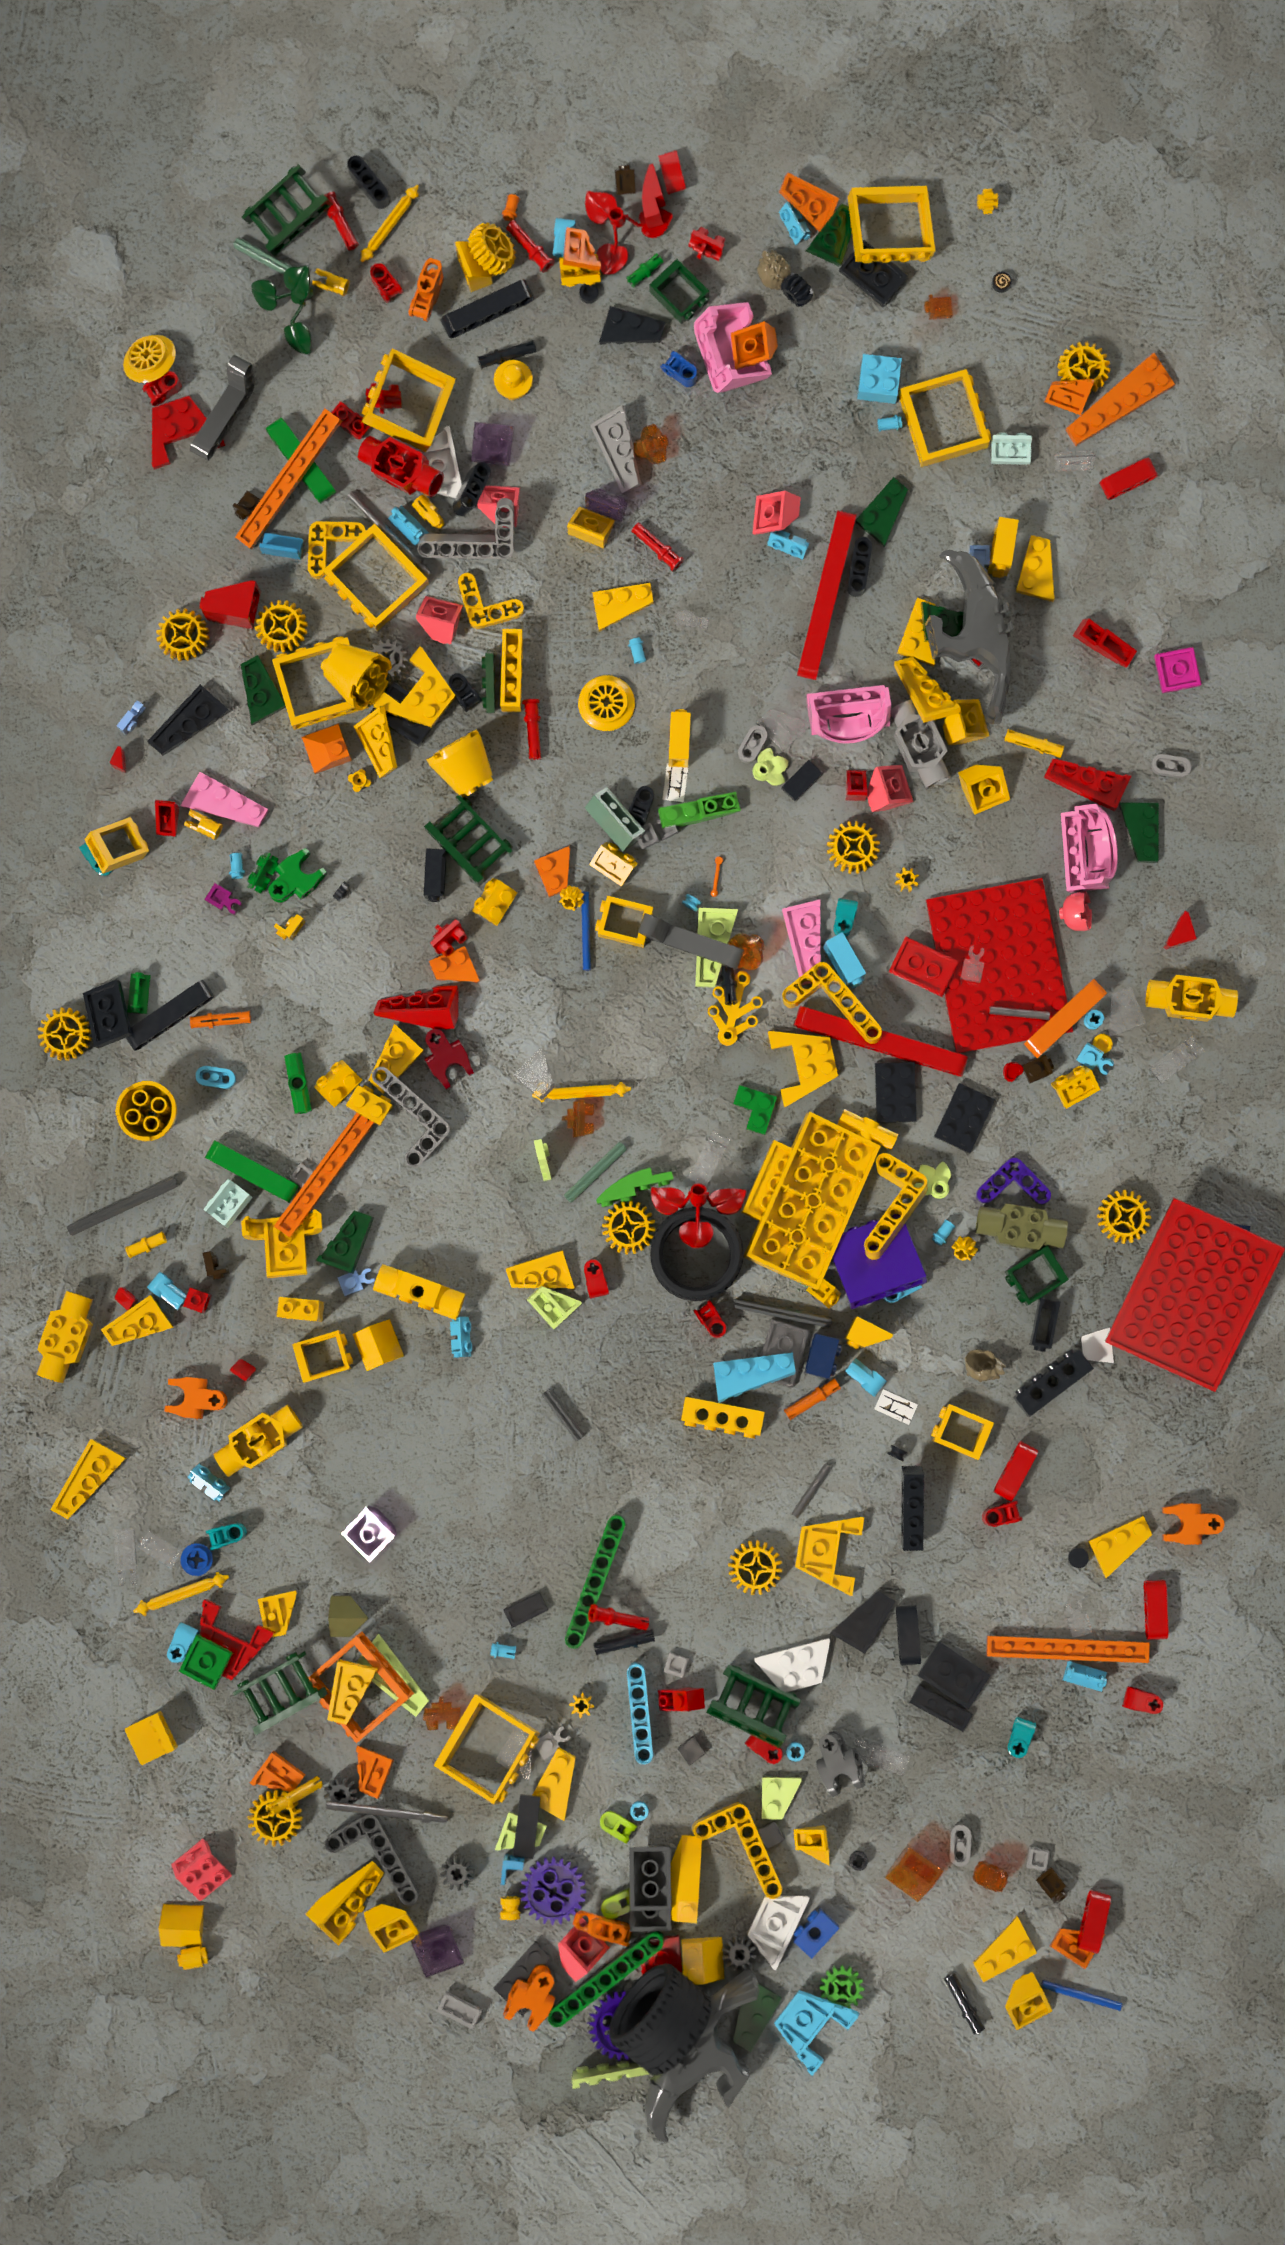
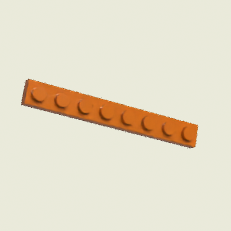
M327 409L323 410L235 538L248 548H254L342 420Z
M358 1113L354 1115L274 1225L276 1229L290 1239L373 1127L374 1122Z
M987 1635L986 1656L1149 1663L1150 1643Z

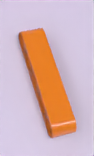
M1093 979L1024 1043L1025 1047L1036 1058L1041 1056L1099 1002L1107 992Z

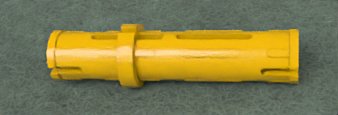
M1010 729L1007 730L1004 739L1006 742L1039 751L1040 754L1046 753L1061 758L1064 746L1049 742L1048 739H1038Z
M315 1776L289 1793L281 1794L279 1799L266 1805V1811L271 1810L268 1814L273 1817L284 1809H290L294 1803L323 1787L322 1781L317 1783L320 1778Z

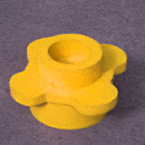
M363 769L348 776V781L352 783L355 792H360L362 788L371 785V781L367 779L366 772Z

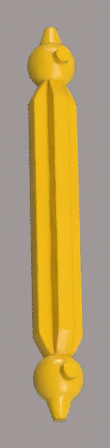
M418 185L406 190L407 195L401 198L369 241L368 247L361 250L360 261L362 263L373 258V252L379 248L411 205L412 199L419 196Z
M619 1082L617 1086L596 1085L552 1088L548 1091L541 1087L536 1093L532 1094V1097L537 1098L540 1102H544L547 1098L556 1100L612 1096L616 1093L623 1097L626 1092L631 1091V1087L626 1086L623 1082Z
M216 1572L214 1578H206L152 1598L147 1603L141 1600L133 1612L146 1616L149 1610H156L208 1591L215 1585L222 1588L229 1576Z

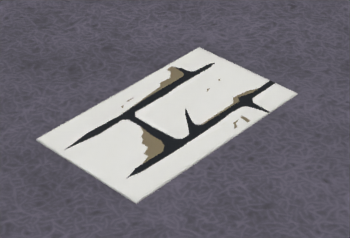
M667 763L662 800L684 802L688 768L668 767L669 763Z
M883 1389L875 1410L909 1425L918 1405Z

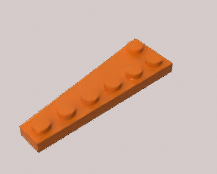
M1153 353L1069 425L1065 431L1075 446H1078L1174 387L1175 383L1156 354Z

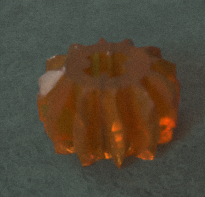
M980 1861L974 1869L973 1880L983 1886V1888L994 1892L1003 1891L1007 1884V1872L992 1863Z

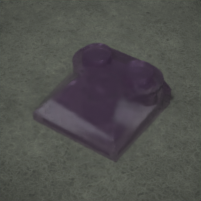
M475 421L471 462L510 466L514 426Z
M599 488L585 495L586 509L621 522L623 521L627 508V503L623 497L607 494L606 491Z
M367 1506L341 1534L370 1562L397 1535L395 1526L379 1509Z
M439 1925L420 1932L411 1940L412 1947L426 1978L464 1964L454 1938L453 1930L448 1925Z

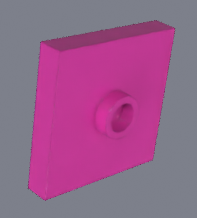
M1193 647L1154 655L1162 694L1202 685Z

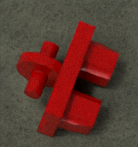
M700 227L697 231L693 230L688 246L698 252L697 258L702 260L706 256L719 261L723 253L725 238L718 235L712 239L708 237V230Z
M371 383L370 388H366V399L368 404L371 399L368 397V394L370 392L371 387L376 386V383ZM391 384L389 390L381 389L375 408H380V414H385V409L402 408L399 385Z
M455 919L450 925L447 923L443 927L437 924L435 926L437 933L433 936L434 939L430 944L438 955L443 954L448 957L454 951L451 944L455 940L462 944L468 937L460 922Z

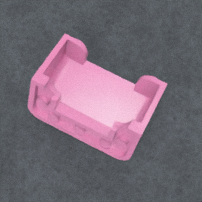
M749 302L710 306L695 321L694 332L712 388L717 393L762 381L772 375L771 367L767 361L740 370H736L734 366L731 332L746 328L751 324L753 312L750 309Z

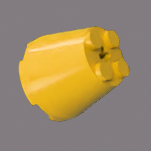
M336 643L328 658L324 659L321 663V669L323 670L324 677L352 707L357 710H363L366 705H373L383 694L389 682L386 680L388 670L392 669L391 661L382 654L347 644Z
M477 729L455 740L434 753V756L426 759L430 767L462 797L477 790L476 786L481 787L493 781L491 777L493 774L484 744Z
M141 1081L131 1085L121 1093L116 1103L115 1112L120 1127L128 1136L139 1141H154L162 1138L172 1129L177 1117V1105L173 1095L167 1088L153 1081ZM154 1111L157 1117L149 1116L148 1113Z

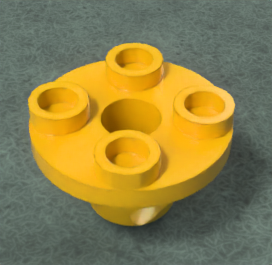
M509 360L502 363L496 369L494 384L496 390L503 397L515 400L525 396L530 391L533 385L531 370L525 363L518 360Z

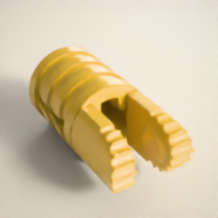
M316 268L315 273L327 277L325 284L318 280H313V286L327 291L330 290L341 296L346 295L350 284L349 279H344L333 273Z
M425 494L419 496L412 503V506L419 515L433 525V527L439 529L445 526L443 518L437 512V507L434 506Z
M190 809L189 815L200 822L196 824L187 820L184 825L216 840L222 831L223 825Z

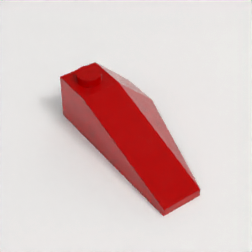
M458 985L433 987V991L422 994L420 990L414 992L415 995L409 997L399 995L378 1000L373 1012L374 1016L432 1029H454L458 1019Z

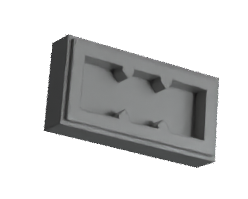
M446 1991L437 2008V2012L473 2030L482 2009Z

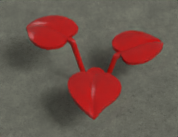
M591 191L586 193L585 208L589 219L596 224H603L609 218L614 230L615 244H604L599 247L596 253L598 261L601 263L600 269L604 275H612L619 272L628 261L627 249L623 246H618L617 229L623 227L626 220L637 227H642L641 230L644 236L658 238L666 232L673 218L672 213L659 208L663 225L649 229L643 211L639 214L640 223L630 218L628 214L624 215L623 210L617 207V201L611 194Z
M694 1184L686 1198L684 1193L677 1188H651L652 1203L656 1210L662 1214L671 1215L678 1211L679 1208L683 1209L689 1199L693 1206L696 1207V1222H685L679 1229L681 1240L693 1248L706 1246L713 1237L711 1224L708 1222L699 1223L700 1207L706 1203V1199L711 1207H716L718 1213L732 1215L742 1208L746 1196V1190L733 1188L719 1189L712 1192L709 1196V1192H707V1188L703 1184Z

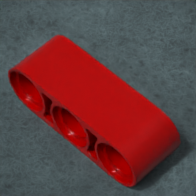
M1148 457L1105 477L1099 484L1107 499L1112 500L1152 481L1158 476V473Z
M1020 1441L993 1492L1011 1502L1031 1468L1038 1450Z
M1165 1580L1144 1581L1145 1634L1147 1640L1168 1639L1167 1586Z
M1094 1890L1089 1891L1078 1935L1077 1948L1095 1954L1099 1953L1111 1903L1110 1895Z

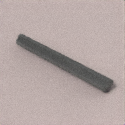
M736 1298L734 1308L828 1328L832 1325V1317L741 1298Z

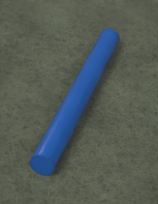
M584 891L582 892L584 893L582 897L584 902L581 905L583 970L589 971L591 970L589 892Z
M1042 1980L1041 1983L1042 1989L1118 2011L1122 2008L1121 2002Z

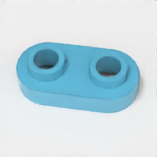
M202 1066L196 1071V1080L203 1086L230 1089L236 1082L235 1074L229 1069ZM205 1073L210 1074V1078L208 1080H204L203 1078ZM225 1076H229L230 1078L229 1082L227 1083L223 1082V1078Z

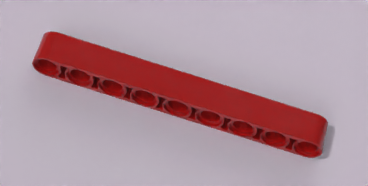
M837 511L797 673L799 677L812 680L817 678L856 514Z
M799 1006L794 1022L795 1027L960 1077H963L968 1057L883 1030L879 1042L870 1044L865 1041L849 1020L803 1006ZM870 1029L867 1034L870 1037H876L878 1032L875 1029Z

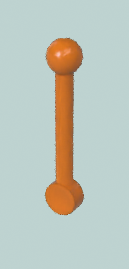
M716 857L714 885L713 890L710 892L712 897L718 895L717 884L720 865L723 863L722 857Z

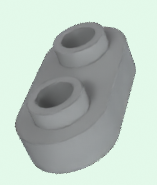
M757 725L749 729L738 750V757L742 762L752 763L756 760L767 740L765 728ZM759 734L761 738L756 740L753 736ZM750 751L751 756L746 757L744 752Z
M1159 754L1152 760L1151 769L1157 775L1184 778L1191 771V763L1184 757ZM1162 763L1164 768H1159L1157 764ZM1177 766H1182L1183 771H1178Z
M957 1824L950 1831L949 1857L954 1865L965 1866L970 1860L971 1832L966 1825ZM963 1831V1837H957V1832ZM961 1851L963 1856L956 1858V1853Z

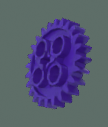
M553 1856L552 1862H549L545 1857L544 1864L537 1861V1868L532 1865L530 1866L532 1873L525 1872L524 1875L528 1880H522L521 1883L526 1887L521 1888L520 1892L526 1893V1895L521 1897V1901H527L524 1908H531L529 1915L537 1914L536 1921L543 1917V1924L548 1919L551 1920L552 1925H554L555 1919H558L559 1923L562 1924V1918L565 1917L566 1920L570 1921L569 1914L576 1915L575 1908L582 1909L579 1901H585L581 1894L586 1893V1889L581 1888V1886L585 1885L586 1882L583 1880L579 1881L583 1874L575 1873L578 1868L577 1866L572 1869L570 1868L571 1861L565 1865L563 1864V1858L556 1862V1858ZM546 1872H553L555 1879L547 1881L544 1878V1874ZM537 1881H542L547 1887L538 1884ZM569 1882L572 1884L573 1889L565 1892L562 1889V1884ZM557 1887V1893L551 1895L549 1888ZM536 1890H542L545 1893V1897L537 1899L534 1896ZM559 1894L568 1897L569 1901L564 1900ZM554 1900H558L563 1906L561 1909L556 1910L552 1908L551 1903Z
M623 1990L620 1996H618L616 1991H613L612 1998L605 1994V2002L599 1998L600 2006L593 2005L596 2013H589L593 2017V2021L587 2022V2024L593 2026L592 2029L588 2030V2033L594 2034L590 2040L592 2042L597 2041L595 2048L600 2049L602 2047L601 2054L605 2055L608 2052L610 2059L615 2054L617 2060L621 2059V2055L626 2060L629 2057L611 2043L609 2033L607 2035L604 2034L605 2031L610 2029V2024L604 2026L603 2019L607 2015L613 2017L619 2003L626 1994Z

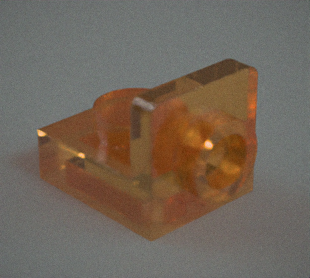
M933 294L928 295L927 301H924V311L928 313L929 320L952 318L951 297L933 298Z

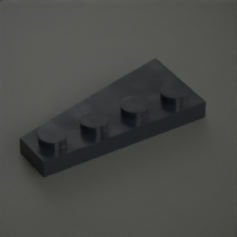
M200 684L147 742L164 756L229 713L230 710Z

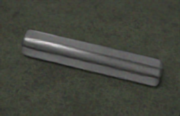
M548 1389L545 1391L542 1397L575 1441H579L584 1437L582 1430L552 1390Z

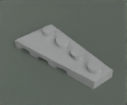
M621 405L590 424L622 494H627L639 487L641 481L625 406Z

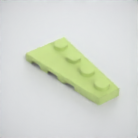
M699 908L698 934L728 944L738 909ZM697 956L695 987L715 988L722 964Z
M378 1634L372 1643L414 1692L402 1706L416 1717L428 1703L429 1699L381 1635ZM363 1655L356 1662L357 1664L372 1667ZM376 1672L372 1682L395 1701L398 1700L397 1695Z
M629 2061L617 2062V2065L609 2066L607 2063L599 2064L597 2068L591 2069L588 2066H581L576 2068V2071H573L572 2086L575 2089L580 2088V2083L583 2082L595 2085L604 2078L611 2082L621 2079L622 2075L625 2074L627 2078H632L649 2073L637 2063H629Z

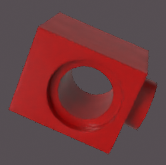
M189 1288L183 1307L205 1314L212 1295Z

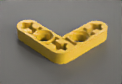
M317 521L312 523L309 528L308 572L310 576L314 579H321L325 576L323 570L327 565V541L355 542L366 532L364 525L358 522ZM317 527H320L323 531L320 532V541L317 540V535L313 532L317 530ZM341 527L343 534L338 537L332 534L333 529ZM346 527H349V532H354L356 528H359L362 533H359V536L349 533V537H346ZM315 546L323 548V552L320 555L313 554L312 550ZM315 560H319V567L322 569L317 574L312 570L316 568Z
M464 573L459 577L460 592L469 623L473 628L482 629L520 618L523 615L524 606L518 599L483 607L474 576L470 573ZM468 578L469 581H473L470 582V592L467 591V587L465 584L462 585V583H464V579ZM471 596L478 599L477 604L474 606L467 604V599ZM512 605L520 607L518 613H514L512 610L508 611L509 616H505L503 607H506L507 610H511ZM493 610H500L502 616L499 619L492 618L491 612ZM485 612L488 613V618L490 620L487 622L486 618H483L480 620L481 623L477 624L476 621H472L475 619L476 615H478L479 618L485 617Z

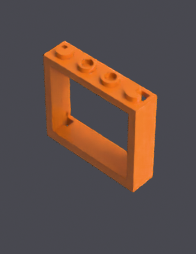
M362 1631L308 1677L314 1688L316 1687L317 1690L325 1687L328 1694L320 1699L319 1702L323 1708L329 1710L332 1693L319 1679V1676L355 1646L372 1667L378 1668L377 1673L399 1699L363 1730L353 1718H351L347 1725L337 1723L345 1729L346 1735L350 1736L355 1743H358L414 1694L411 1688Z

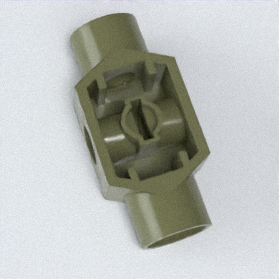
M1006 1203L1001 1209L980 1206L975 1233L994 1236L997 1244L1034 1251L1039 1250L1043 1245L1063 1248L1067 1236L1068 1221L1048 1218L1046 1210Z

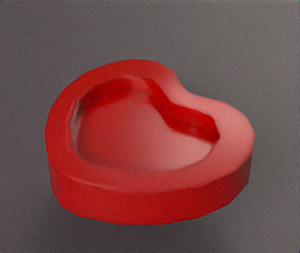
M1009 1062L1003 1068V1076L1008 1082H1013L1017 1076L1023 1073L1024 1069L1018 1062Z

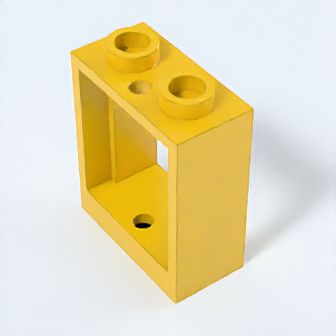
M999 517L997 521L988 574H992L993 577L1003 578L1007 576L1012 566L1019 521L1017 519Z
M676 709L675 712H671L668 767L688 768L691 713L684 709Z
M131 817L90 831L84 839L103 874L139 861L149 852L146 841L142 839L138 826ZM124 828L136 851L113 859L101 836Z
M607 896L606 901L602 900L600 912H603L601 920L597 919L595 931H598V937L644 948L646 937L638 933L637 938L604 929L611 904L643 911L649 915L653 914V907Z
M279 1297L277 1317L322 1322L324 1302Z
M337 1330L292 1344L303 1383L351 1369L353 1359L351 1353L346 1352L345 1345H348L345 1333L341 1334V1331ZM336 1337L344 1366L311 1375L304 1347Z
M947 1404L946 1407L943 1406L939 1413L940 1423L934 1426L931 1436H933L932 1441L979 1460L994 1423L951 1404ZM952 1411L982 1424L972 1451L941 1439Z

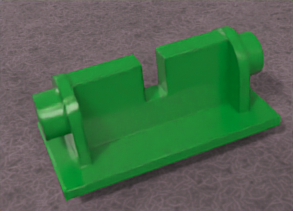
M271 853L260 855L256 862L258 867L255 873L252 872L247 880L249 883L247 888L253 889L256 887L254 891L259 894L265 891L271 880L265 874L268 873L273 876L275 868L279 865L277 857L272 856L269 858Z
M139 972L131 973L128 1013L147 1014L151 975Z

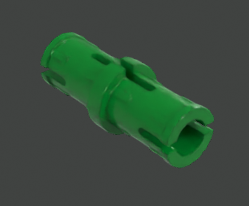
M655 253L645 263H641L637 270L626 277L629 284L635 287L644 278H649L651 273L664 263L662 258Z

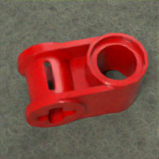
M376 263L371 267L372 283L386 303H389L390 299L398 293H403L401 286L390 274L386 266ZM377 272L384 273V276L381 278H377L374 275Z
M168 371L159 379L147 382L142 390L150 397L152 406H158L178 393L182 388V384L174 372ZM170 380H175L173 385L167 386Z
M597 1260L587 1261L584 1265V1273L589 1298L609 1295L606 1278L604 1277L600 1262ZM590 1263H593L594 1266L598 1265V1270H596V1274H592V1272L587 1271V1268L590 1267Z
M710 1300L700 1309L693 1310L700 1323L704 1325L713 1338L719 1339L725 1335L726 1325ZM714 1324L722 1325L723 1332L716 1335L712 1332Z
M1018 1500L986 1509L982 1513L983 1523L987 1526L997 1527L1022 1521L1023 1519L1020 1517L1017 1508ZM991 1512L997 1515L994 1523L988 1521V1514Z
M1127 1686L1122 1707L1158 1714L1163 1709V1701L1156 1694ZM1155 1699L1158 1705L1153 1706V1709H1151L1148 1703L1153 1702Z
M750 1735L745 1741V1744L752 1751L760 1755L768 1763L776 1764L781 1761L783 1756L781 1748H777L753 1735ZM776 1749L778 1751V1758L774 1757L770 1759V1753L768 1751H774Z

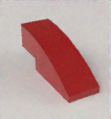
M653 164L649 165L646 172L642 192L643 212L649 229L663 225L659 208L666 206Z
M1090 618L1083 619L1073 634L1076 639L1094 651L1125 668L1128 667L1137 652L1110 630L1103 629Z

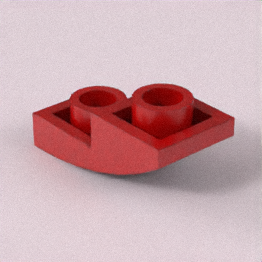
M677 150L659 155L658 158L667 193L671 194L686 189Z
M342 401L331 412L342 420L339 426L358 440L371 427L363 423V417L357 412H353Z

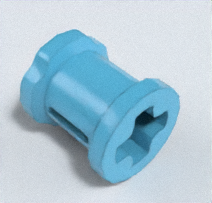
M1091 1010L1084 1017V1025L1091 1030L1097 1029L1102 1025L1104 1015L1101 1011ZM1092 1016H1093V1018H1095V1017L1098 1018V1021H1096V1024H1095V1022H1090V1018H1091Z

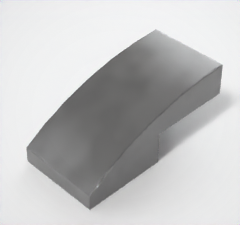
M659 819L642 827L645 832L638 842L641 848L645 849L679 833L680 830L678 826L662 829Z

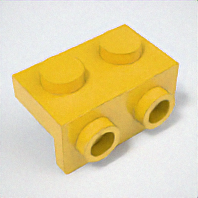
M563 257L559 258L562 285L573 287L577 284L593 285L596 282H600L599 271L563 265Z
M492 878L486 883L481 897L475 901L472 912L498 926L518 892L502 881Z
M340 1060L331 1066L330 1071L325 1076H321L317 1080L314 1088L335 1108L362 1079L343 1060Z
M358 1085L347 1102L346 1107L381 1126L389 1111L393 1109V1105L390 1104L391 1100L383 1095L380 1097L373 1094L374 1090L366 1085L363 1087Z

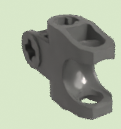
M831 1731L821 1737L819 1748L823 1758L818 1759L816 1765L820 1778L830 1795L834 1797L841 1793L839 1784L840 1774L848 1775L856 1789L864 1787L863 1764L857 1749L851 1748L847 1750L844 1738L839 1732Z

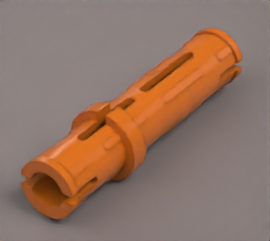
M250 1011L190 1016L191 1029L202 1027L213 1029L214 1026L251 1023ZM239 1017V1019L223 1020L224 1018ZM214 1019H218V1021H213V1022H202L203 1020H214Z
M835 1378L820 1388L819 1386L816 1387L815 1391L784 1409L790 1421L822 1400L824 1402L827 1400V1397L840 1390L841 1387Z

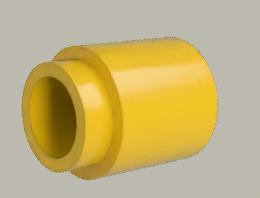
M196 1946L181 1949V1954H177L179 1967L183 1966V1970L203 1967L204 1964H208L206 1947Z

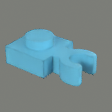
M1088 1042L1076 1058L1078 1062L1091 1070H1094L1096 1066L1099 1067L1100 1072L1104 1075L1108 1074V1070L1103 1065H1114L1113 1060L1102 1058L1103 1051Z

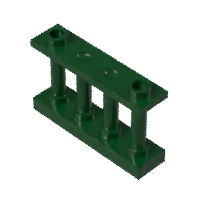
M299 164L292 167L279 183L256 204L249 206L241 216L248 224L254 222L268 239V244L265 247L274 256H277L333 205L324 194L316 195L302 176L307 172ZM296 182L311 200V204L306 209H303L288 191ZM281 195L297 213V217L292 222H288L274 205V202ZM267 208L283 227L282 231L277 235H274L259 217Z
M457 795L456 800L459 805L438 824L435 823L433 825L429 821L424 828L443 849H446L452 859L472 880L480 886L485 881L483 877L484 871L505 852L511 857L513 855L511 850L513 846L507 839L502 840L471 808L473 804L466 797L462 798L460 795ZM466 810L473 818L452 838L446 839L442 834L443 830ZM479 824L486 833L467 851L460 853L456 849L457 843ZM493 838L500 846L479 866L473 867L469 863L470 858Z
M305 1651L297 1654V1652L290 1654L286 1657L287 1661L251 1682L246 1679L237 1685L239 1689L232 1692L235 1696L243 1691L258 1718V1725L252 1728L255 1735L328 1694L325 1687L317 1690L316 1687L314 1688L304 1671L299 1659L307 1655ZM292 1664L307 1691L305 1693L307 1697L302 1700L300 1696L297 1697L283 1671V1668ZM274 1673L290 1699L289 1704L291 1706L286 1709L284 1706H281L266 1679ZM258 1682L274 1709V1715L270 1718L264 1714L250 1688Z
M728 1664L723 1672V1675L727 1676L728 1680L719 1700H712L706 1713L780 1748L787 1736L781 1730L790 1708L796 1709L801 1703V1699L797 1698L794 1693L784 1692L743 1672L738 1666ZM738 1681L747 1687L738 1708L734 1710L728 1707L726 1702L735 1682ZM756 1690L765 1696L756 1718L752 1719L746 1716L744 1712L753 1691ZM773 1698L783 1703L774 1727H769L764 1724L763 1720Z

